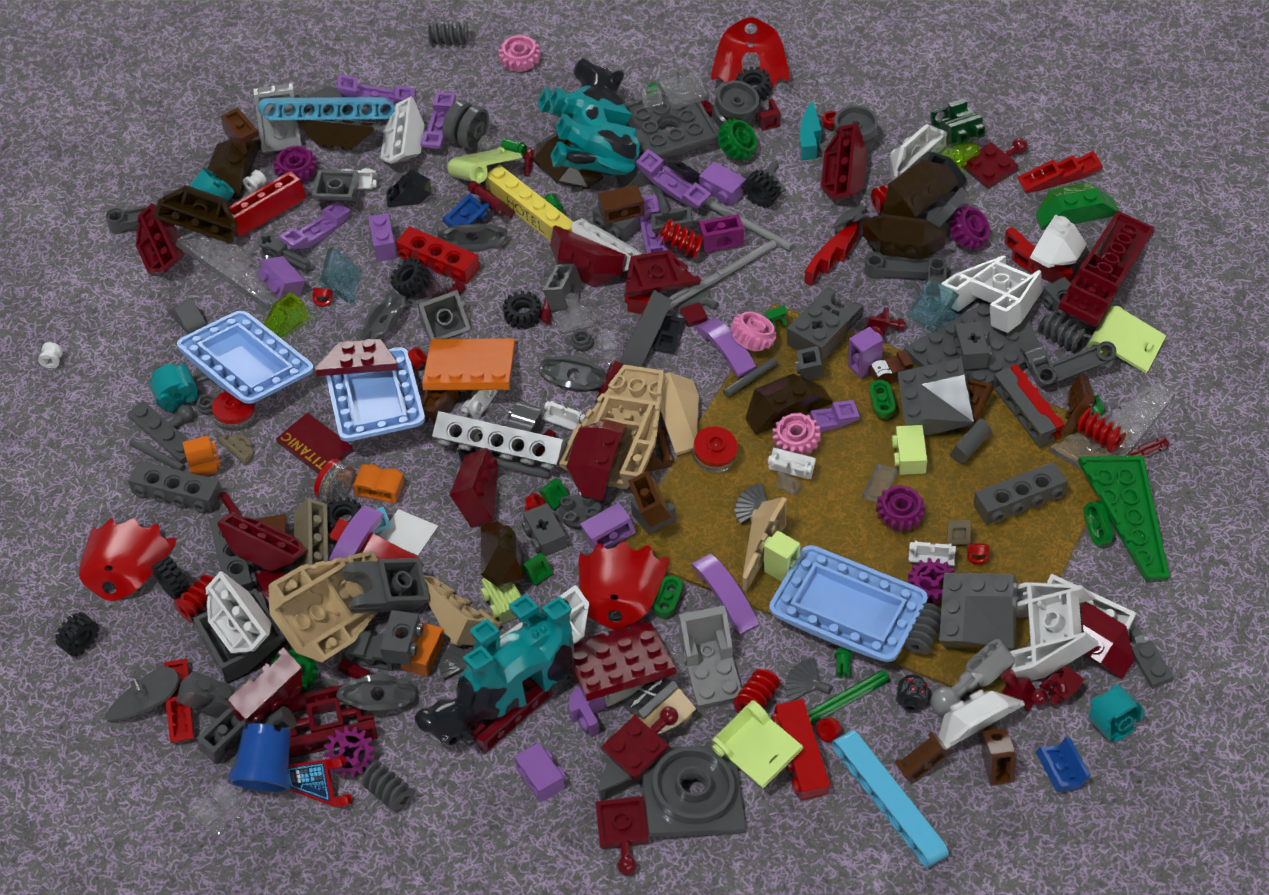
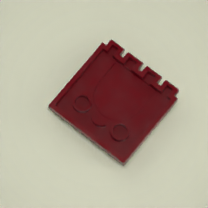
M646 621L632 624L630 629H627L625 626L608 631L607 636L602 633L586 638L584 643L580 640L574 644V659L571 669L586 701L677 674L675 665L652 623H646Z

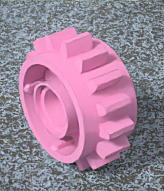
M516 35L506 39L500 45L501 49L498 50L500 63H503V67H507L510 71H527L534 68V65L538 64L539 58H541L539 44H536V40H532L524 35Z
M755 312L737 314L730 325V331H733L732 335L735 341L752 351L769 349L776 339L777 333L774 331L772 322Z
M791 413L785 417L783 416L780 422H776V428L773 429V442L778 449L802 455L811 454L814 448H818L817 442L821 441L820 426H817V421L812 420L810 415Z

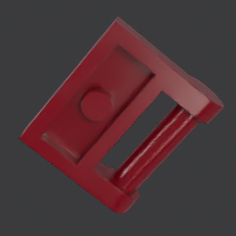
M472 181L468 185L469 192L477 194L480 197L479 200L484 204L488 202L491 208L502 217L506 214L511 218L516 213L505 202L497 198L478 182Z

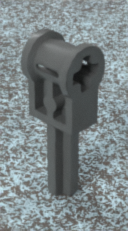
M264 233L258 237L257 242L261 247L260 254L264 259L283 256L291 265L301 270L309 269L311 265L310 260L288 250L287 244L276 239L272 233Z

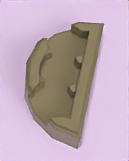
M225 434L218 438L219 443L245 466L252 460L254 455L253 446L246 436L242 434L228 436V434Z

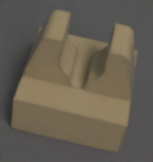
M947 520V544H969L971 537L970 520Z

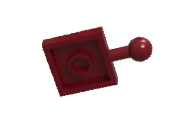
M1016 138L1012 146L1003 152L990 142L963 160L961 167L986 189H990L1018 170V164L1010 157L1015 153H1024L1028 148V143L1023 138Z
M671 706L664 707L660 712V718L650 728L634 715L601 746V751L636 781L669 750V745L657 733L666 725L670 726L677 722L679 715L675 708Z
M644 797L595 801L600 849L620 847L621 858L617 863L618 871L625 876L632 875L636 871L637 863L631 857L630 846L649 844Z

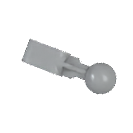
M995 639L989 642L967 662L966 671L960 675L959 681L954 686L940 687L933 692L930 703L936 714L944 717V714L951 711L950 706L961 701L960 698L968 691H974L979 685H989L1013 664L1014 656L1001 640Z

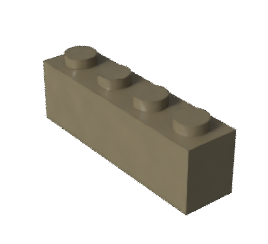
M307 498L294 511V537L298 538L303 547L306 548V553L294 561V570L301 565H313L316 562L328 561L327 504L311 498Z

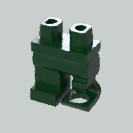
M964 98L948 103V107L931 112V126L946 131L950 144L957 142L964 144L967 143L969 138L977 137L979 139L985 137L983 117L980 114L978 115L977 112H973L968 107L967 101ZM939 112H944L942 119L936 121V115Z

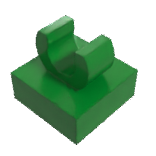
M785 305L762 314L772 322L774 330L777 329L775 321H779L782 327L787 325V321L784 318L788 313Z
M554 478L539 490L542 499L553 510L560 505L562 497L569 496L561 480L558 478Z
M542 553L537 554L523 564L529 581L533 585L538 584L553 573L545 555Z

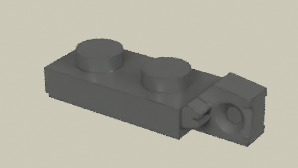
M1138 626L1129 629V639L1135 662L1151 689L1172 682L1174 676L1152 640L1150 641L1148 636L1144 637Z

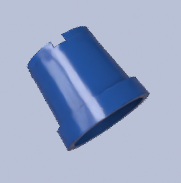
M251 723L248 724V727L243 725L235 765L230 769L227 782L236 787L255 791H290L291 776L288 774L291 731L281 727L280 732L274 729V725Z

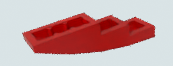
M1091 151L1077 159L1074 155L1058 163L1053 159L1018 176L1017 179L1025 193H1031L1082 179L1102 170L1103 166L1095 152Z
M860 221L853 222L839 231L819 250L805 269L804 284L812 286L819 273L828 274L836 260L844 263L860 234Z
M339 518L329 538L338 542L349 522ZM373 533L369 534L359 552L373 551L378 559L419 558Z
M186 658L164 662V667L173 668L179 675L177 690L166 700L170 743L193 740V708L177 703L180 683L190 675L188 660Z

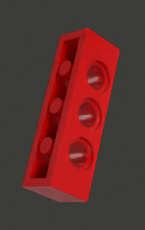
M410 226L396 241L397 253L402 259L416 258L425 267L434 270L437 274L451 277L454 281L459 280L468 284L480 268L478 254Z

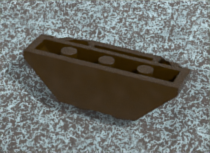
M347 119L297 120V123L315 144H322L324 148L340 146L342 150H353L379 127V123Z
M557 133L551 134L536 144L533 158L534 163L558 183L588 189L603 179L601 173L591 170H575L562 165L560 167H553L551 153L557 142H563L568 147H571L570 145L572 144L567 139H559Z
M252 139L245 143L247 148V154L245 155L241 153L231 140L221 142L215 147L207 169L234 190L231 198L240 199L245 188L243 179L250 175L261 145V140Z
M921 160L888 183L882 214L913 218L951 191L959 181L947 165Z
M187 185L159 198L153 217L229 244L233 243L237 229V223L225 198Z
M882 214L870 219L866 218L863 221V237L877 252L883 255L922 260L945 248L947 231L940 229L937 225L927 220Z
M792 373L754 390L747 411L746 422L754 434L758 435L775 428L776 422H780L783 416L785 417L791 413L806 415L813 410H818L832 404V399L823 386Z
M499 521L484 524L481 527V576L498 588L522 582L524 580V554L514 530L508 525L504 526Z

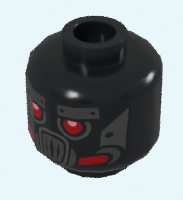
M911 674L902 678L897 685V703L904 710L910 712L917 711V709L925 706L928 685L923 678Z

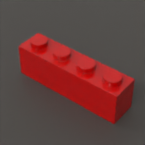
M289 171L229 206L237 223L235 234L240 238L306 199L301 180Z
M799 699L776 704L774 714H771L772 721L804 747L786 765L787 771L792 773L791 786L794 794L798 793L800 801L827 795L830 783L804 700Z

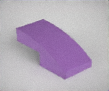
M854 400L833 402L832 408L810 412V418L817 421V426H820V432L843 427L860 418Z

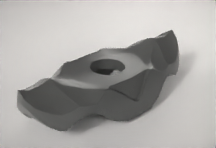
M463 224L439 230L437 237L475 253L490 248H499L504 243L508 231L506 228L487 224ZM476 232L478 236L472 239L467 237L466 233Z
M387 293L384 301L374 306L368 313L364 328L360 330L362 339H380L389 332L399 317H401L408 298L396 293Z
M572 355L548 356L543 359L539 366V374L554 384L572 389L589 390L601 388L606 376V372L602 367L587 359ZM576 369L580 372V375L576 380H570L568 378L569 371Z
M372 674L345 683L339 688L336 697L346 704L363 710L388 711L414 701L416 690L414 685L408 680H401L387 674ZM377 687L383 691L382 700L376 701L371 697L373 688Z

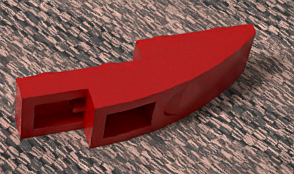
M1013 227L1006 230L1004 244L1012 250V260L1031 274L1040 270L1041 279L1052 283L1063 277L1069 282L1073 280L1074 272L1070 266L1055 265L1048 268L1030 258L1036 246L1031 244L1021 232H1018Z

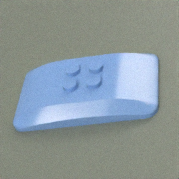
M246 311L233 312L180 338L177 342V347L181 353L199 370L229 394L248 404L255 403L313 372V364Z
M401 347L388 349L397 361L398 370L326 376L338 434L341 440H359L418 427L425 422V415L407 349Z
M809 545L804 547L800 551V557L798 560L795 559L796 562L788 571L770 602L771 614L803 631L862 655L884 662L895 660L903 648L906 638H908L909 631H912V624L916 623L915 618L920 616L919 610L924 608L922 603H927L928 596L925 590L817 546Z

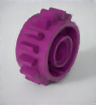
M290 146L283 149L278 156H275L276 161H273L275 175H278V178L291 171L301 180V183L310 180V177L316 174L315 169H318L316 156L312 154L311 150L308 151L306 147Z
M968 205L959 207L951 214L952 218L949 220L950 233L960 246L974 250L985 245L988 241L987 237L990 235V227L987 218L980 210L973 206L968 207Z
M890 486L889 490L882 491V496H878L875 509L878 512L877 518L882 519L883 525L888 526L890 530L894 529L902 532V530L908 529L910 531L913 526L918 527L920 520L924 518L926 505L923 504L924 498L919 497L918 491H914L909 486Z

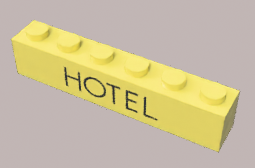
M500 164L487 173L485 179L486 189L505 202L516 212V215L549 241H551L553 226L555 225L573 232L571 228L572 220Z

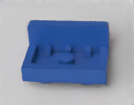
M469 193L442 219V222L448 227L474 224L477 220L481 222L488 215L487 209L490 204L486 202L482 205Z
M1064 738L1056 746L1039 747L1035 752L1056 792L1079 790L1090 778V774L1071 738Z

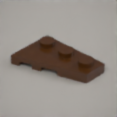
M1079 373L1068 392L1067 406H1069V410L1065 415L1068 421L1064 425V430L1069 433L1073 432L1081 415L1088 408L1092 407L1095 401L1088 376Z

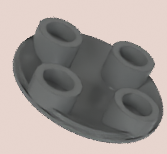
M868 206L854 207L846 211L835 221L832 228L839 232L852 222L851 219L853 222L858 221L869 212L867 210Z
M580 494L562 497L558 508L560 520L574 527H581L580 523L602 512L600 501L582 497Z

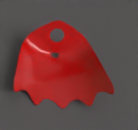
M747 17L731 25L720 39L711 70V80L722 79L724 83L736 81V76H739L738 73L740 71L742 72V58L744 54L755 52L760 59V71L763 68L765 72L769 73L772 90L779 79L789 81V68L783 43L778 32L767 23L755 17ZM747 24H755L757 31L749 34L745 31V26ZM754 43V46L748 47L747 44Z
M110 518L101 528L96 529L93 527L89 534L79 566L80 580L84 586L104 600L117 601L134 593L145 583L153 573L152 566L170 553L176 544L177 538H163L160 535L158 524L143 528L139 526L135 518L122 524H115L113 518ZM112 566L113 570H105V567ZM106 581L114 583L116 591L112 594L105 592L102 586L103 583Z
M625 541L620 542L612 549H606L602 543H598L590 555L586 556L580 553L578 562L579 590L589 602L588 616L613 630L627 627L643 618L649 611L658 593L669 565V557L656 558L649 545H645L640 550H633ZM611 595H617L618 599L611 600L610 597ZM612 610H617L622 614V619L618 622H613L609 620L608 613Z

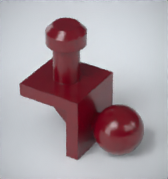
M884 307L879 315L875 317L869 316L863 330L871 327L875 332L884 337L888 327L896 328V331H903L905 321L900 318L898 320L890 319L889 308Z
M1012 669L1002 672L1001 678L1006 684L1001 694L1022 700L1025 704L1023 706L1025 711L1030 712L1033 704L1035 706H1042L1047 702V693L1043 689H1035L1029 678L1016 677Z

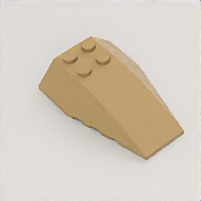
M623 365L608 384L609 388L605 394H601L598 397V403L592 410L589 409L585 414V420L582 424L578 423L559 462L560 467L568 471L566 465L579 428L605 419L627 425V429L608 486L621 489L630 487L628 480L644 473L656 445L664 370Z
M373 551L350 555L346 558L339 557L327 562L320 561L313 565H301L269 584L270 616L296 653L319 662H324L355 642L358 635L367 627L371 619L376 616L378 612L352 613L350 611L349 603L357 595L364 594V591L358 583L344 580L341 571L345 565L351 562L377 561L378 558Z

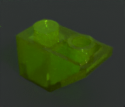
M293 292L288 293L274 303L263 325L278 337H283L308 319L305 303Z

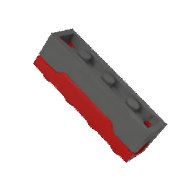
M1016 364L994 374V390L1039 448L1062 438L1063 420L1054 413L1050 403L1043 399L1039 389L1032 385L1025 371H1022Z

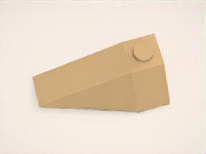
M668 372L664 374L660 415L677 456L693 451L694 439L698 433V403L700 397L692 379Z
M781 497L762 502L758 510L755 509L751 515L750 521L752 524L743 571V591L747 592L764 563L763 545L766 539L772 537L777 530L782 533L786 527L787 498Z
M424 575L429 596L427 602L441 628H443V632L451 638L450 641L457 646H463V644L473 646L476 640L471 635L470 629L485 619H489L497 629L500 627L501 624L483 609H480L478 612L469 606L471 604L470 600L454 595L452 588L435 577Z
M677 687L673 693L646 717H640L633 713L629 717L631 719L636 715L650 728L660 718V712L664 707L671 706L675 708L679 715L677 722L670 726L666 725L657 733L658 735L689 720L696 708L680 688Z

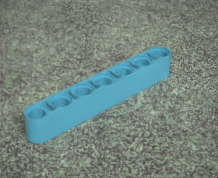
M383 97L265 98L258 103V111L267 120L388 119L395 112V106ZM349 104V110L347 112H343V107ZM368 104V110L362 112V107ZM384 104H387L388 107L386 111L381 112V107ZM272 105L271 112L265 113V108ZM292 105L291 111L284 113L285 107ZM311 105V110L304 113L305 106ZM330 105V110L324 113V107Z
M851 730L832 741L835 753L924 867L929 868L946 858L949 852L943 840L855 730Z

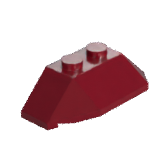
M857 123L840 126L836 131L837 134L831 139L824 151L821 188L833 200L852 197L864 188L867 150Z
M153 203L138 215L137 222L139 224L136 233V248L149 274L167 272L187 254V251L174 224L153 218L156 210V205Z
M553 226L550 246L556 264H575L582 283L596 288L623 273L626 254L559 226Z
M605 419L579 428L566 468L582 497L603 502L627 429L626 424Z
M230 512L218 521L217 525L232 553L260 566L262 569L276 570L293 563L306 553V548L303 547L298 538L261 520L237 516V514Z
M1087 601L1079 603L1082 633L1087 632L1099 642L1097 647L1083 654V656L1123 679L1135 660L1127 626Z

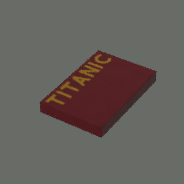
M308 412L276 438L279 445L317 474L330 460L335 458L342 460L353 451L352 445L341 440L336 433Z

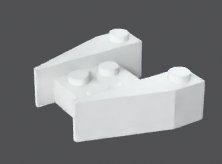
M1003 255L956 273L941 283L942 304L960 311L977 298L990 302L991 326L1008 333L1022 323L1042 293L1041 271L1038 270L1030 275L1006 265V256Z
M1031 582L1018 584L1016 616L1020 619L1029 617L1031 646L1010 651L1014 656L1011 669L1015 672L1016 677L1029 678L1031 681L1045 678L1099 645V642L1087 632L1082 633L1079 603L1095 599L1092 593L1081 585Z

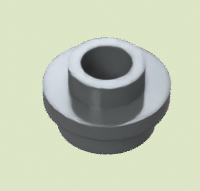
M578 330L573 334L571 344L575 349L585 350L591 346L592 337L587 331Z
M211 394L201 395L196 403L197 410L202 414L213 413L212 403L215 397Z

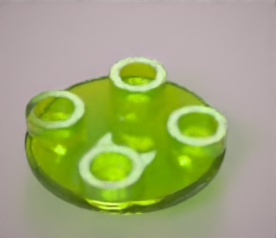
M975 142L957 143L944 150L941 155L952 158L959 168L965 166L970 158L979 155L980 150Z

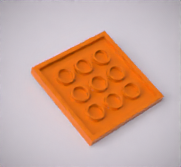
M515 338L431 339L422 382L423 390H509L515 352Z

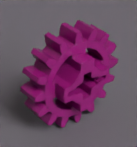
M928 558L927 563L919 560V565L913 564L912 571L908 573V583L925 590L928 596L927 603L933 600V603L937 605L938 600L941 599L942 601L944 573H954L955 569L954 567L948 569V562L941 564L939 558L935 562Z
M344 726V732L342 733L336 729V737L328 736L331 744H324V747L329 749V752L324 753L323 757H339L345 752V746L348 745L349 748H355L359 745L353 752L354 757L344 756L345 761L350 762L353 767L341 766L334 768L333 773L340 770L342 771L341 777H344L346 772H350L351 778H354L355 771L362 775V767L368 768L370 765L367 762L368 759L372 760L375 757L370 754V751L375 750V746H369L368 744L372 738H364L365 730L360 734L357 733V726H354L352 731H349L348 727ZM345 736H355L360 740L356 743L351 742ZM338 741L341 746L340 751L333 756V748ZM365 748V757L360 762L358 758L359 751Z

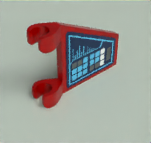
M339 756L288 765V774L291 776L290 791L334 807L351 804L353 802L351 794L334 795L330 769L346 765L345 757Z

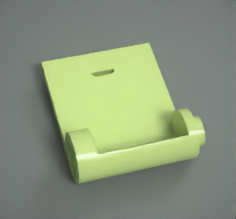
M498 147V149L455 157L449 161L447 169L453 177L481 183L487 177V165L522 158V154Z
M1109 306L1094 331L1087 348L1096 346L1104 341H1109L1115 345L1117 357L1147 373L1166 335L1126 312L1121 307ZM1105 348L1100 349L1102 356L1107 355L1109 352Z
M754 700L711 740L714 744L711 748L718 756H726L762 788L804 749L799 742L773 722L766 711Z

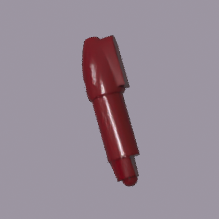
M530 147L524 154L523 171L525 176H529V173H531L535 149Z
M545 297L543 309L541 310V319L543 323L548 325L551 322L552 314Z
M221 492V500L229 513L235 512L237 516H242L230 496L226 492Z

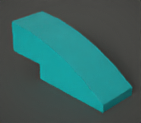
M810 102L805 110L800 126L801 161L817 159V144L821 143V127L814 102Z

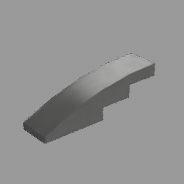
M655 290L651 293L619 361L623 363L622 366H642L672 299Z

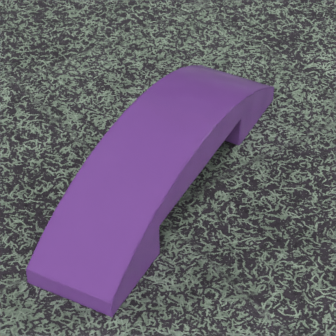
M342 74L337 76V91L346 97H383L394 106L409 97L414 99L415 88L396 85L394 90L359 84L357 83V77Z
M436 92L433 102V113L428 129L424 131L421 147L439 149L443 147L446 141L442 133L443 122L449 108L456 100V93Z
M649 149L635 161L637 167L656 186L688 206L699 208L711 196L709 191L696 182L691 185L663 165L664 160Z
M657 196L642 197L645 215L639 216L645 252L647 254L667 250V245H663V237L657 241L658 234L652 231L651 214L660 213Z
M336 201L322 210L320 218L300 230L294 227L279 236V240L293 249L310 247L324 240L341 226L351 214V210Z
M712 318L695 326V329L705 341L710 340L727 359V366L738 378L756 369V365L746 348L735 341L732 335L733 331H730V328L722 321Z
M364 505L343 531L328 561L358 554L369 534L375 533L384 514Z
M709 554L691 564L702 582L708 584L721 605L725 606L728 614L727 618L739 636L759 626V622L743 592L715 556Z

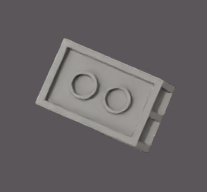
M293 83L253 89L262 153L280 152L290 146L302 147L297 120H267L258 111V103L262 99L296 98ZM272 105L265 108V113L271 112ZM292 105L286 106L284 113L290 112Z
M725 606L679 614L680 644L698 710L733 703L734 698L742 688L732 657V642Z

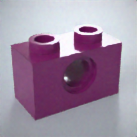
M739 214L699 221V234L702 235L704 253L744 245V227Z

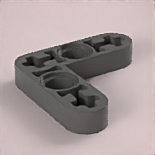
M961 187L930 222L940 227L969 193Z

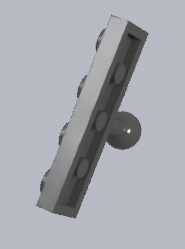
M143 400L127 413L129 419L182 464L187 462L182 442L189 439L175 427L181 422L190 421L194 417V410L191 406H180L177 410V415L169 422Z

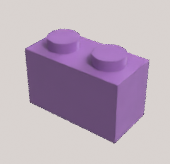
M713 162L699 175V185L722 203L733 206L744 195L742 184L746 178L716 162Z
M389 214L368 216L376 262L396 259Z
M283 256L262 260L258 277L279 300L300 297L305 280Z
M871 327L849 338L848 367L860 379L870 374L868 369L872 363L882 360L883 338Z
M620 503L580 523L583 534L593 550L598 543H602L607 549L636 533L630 516Z
M539 742L514 756L516 769L540 803L565 789L564 779H566L562 768L554 765L551 753L547 748L543 749Z

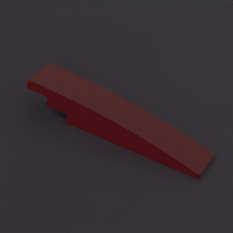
M1117 210L1079 268L1058 309L1097 327L1155 227Z

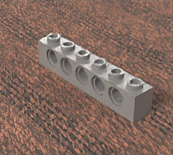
M438 411L432 437L438 440L437 443L444 446H450L453 443L457 444L459 449L471 451V448L479 450L488 448L491 454H500L499 458L512 461L514 457L521 459L520 462L527 465H533V462L540 463L542 468L554 470V467L561 468L559 462L567 446V442L563 439ZM461 427V435L454 437L455 429ZM478 432H482V439L479 442H475L474 436ZM498 437H503L502 445L495 447V440ZM523 441L524 448L517 452L515 450L516 444ZM540 446H544V454L537 456L536 450Z

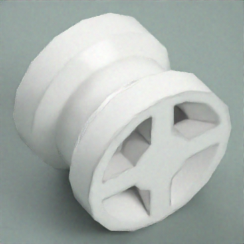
M254 170L250 177L247 176L243 179V184L250 193H253L267 185L268 181L262 172Z
M48 342L43 344L38 362L46 368H57L60 363L59 358L63 354V349L55 343Z

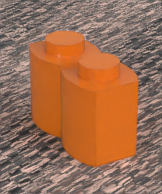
M204 436L182 442L191 473L205 477L218 473L217 467H220L221 463L218 454H216L217 449L214 440L210 441L209 436Z
M363 464L353 484L354 494L362 498L396 504L404 485V475L394 468L381 469L374 464Z

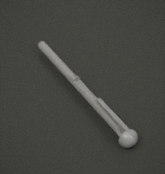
M709 198L703 203V205L724 216L737 214ZM739 215L744 227L770 241L774 240L777 245L788 251L793 248V243Z
M774 240L767 242L725 268L717 270L715 274L701 281L700 285L692 286L691 288L686 287L669 297L672 299L669 309L777 247Z

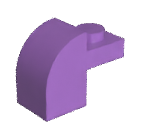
M578 686L569 698L571 722L578 721L583 731L587 730L590 737L598 735L599 723L594 713L606 708L605 696L586 701L580 686Z

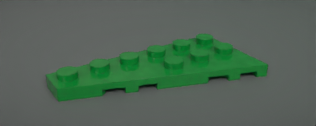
M1080 456L1077 462L1099 501L1105 506L1112 524L1144 580L1167 581L1170 575L1144 456Z

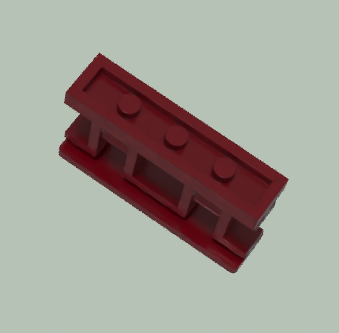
M527 679L522 681L523 689L528 692L525 695L526 705L515 707L500 718L491 719L494 722L488 728L480 721L470 724L475 729L471 733L474 744L477 743L478 748L486 754L553 695L552 686L545 692L534 680L531 682Z
M330 686L323 690L308 691L292 698L289 697L283 702L282 706H286L292 713L307 710L308 717L296 719L297 726L291 729L289 759L329 750L324 747V744H331L328 736L336 737V729L340 730L341 733L344 732L343 719L357 716L358 723L345 725L349 731H352L354 726H357V733L360 734L363 730L366 731L365 739L369 737L372 740L378 739L373 714L361 716L360 708L357 707L341 709L339 702L342 701L336 697L341 686ZM336 709L338 722L315 726L313 714ZM310 726V734L297 735V729ZM345 736L351 742L356 743L360 740L355 736ZM338 741L335 743L334 748L341 747Z

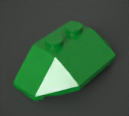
M1087 182L1050 189L1035 216L1041 230H1046L1055 215L1066 217L1072 224L1113 217L1119 209L1114 198Z

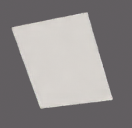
M398 509L390 520L392 527L384 530L379 537L404 550L419 555L438 525Z

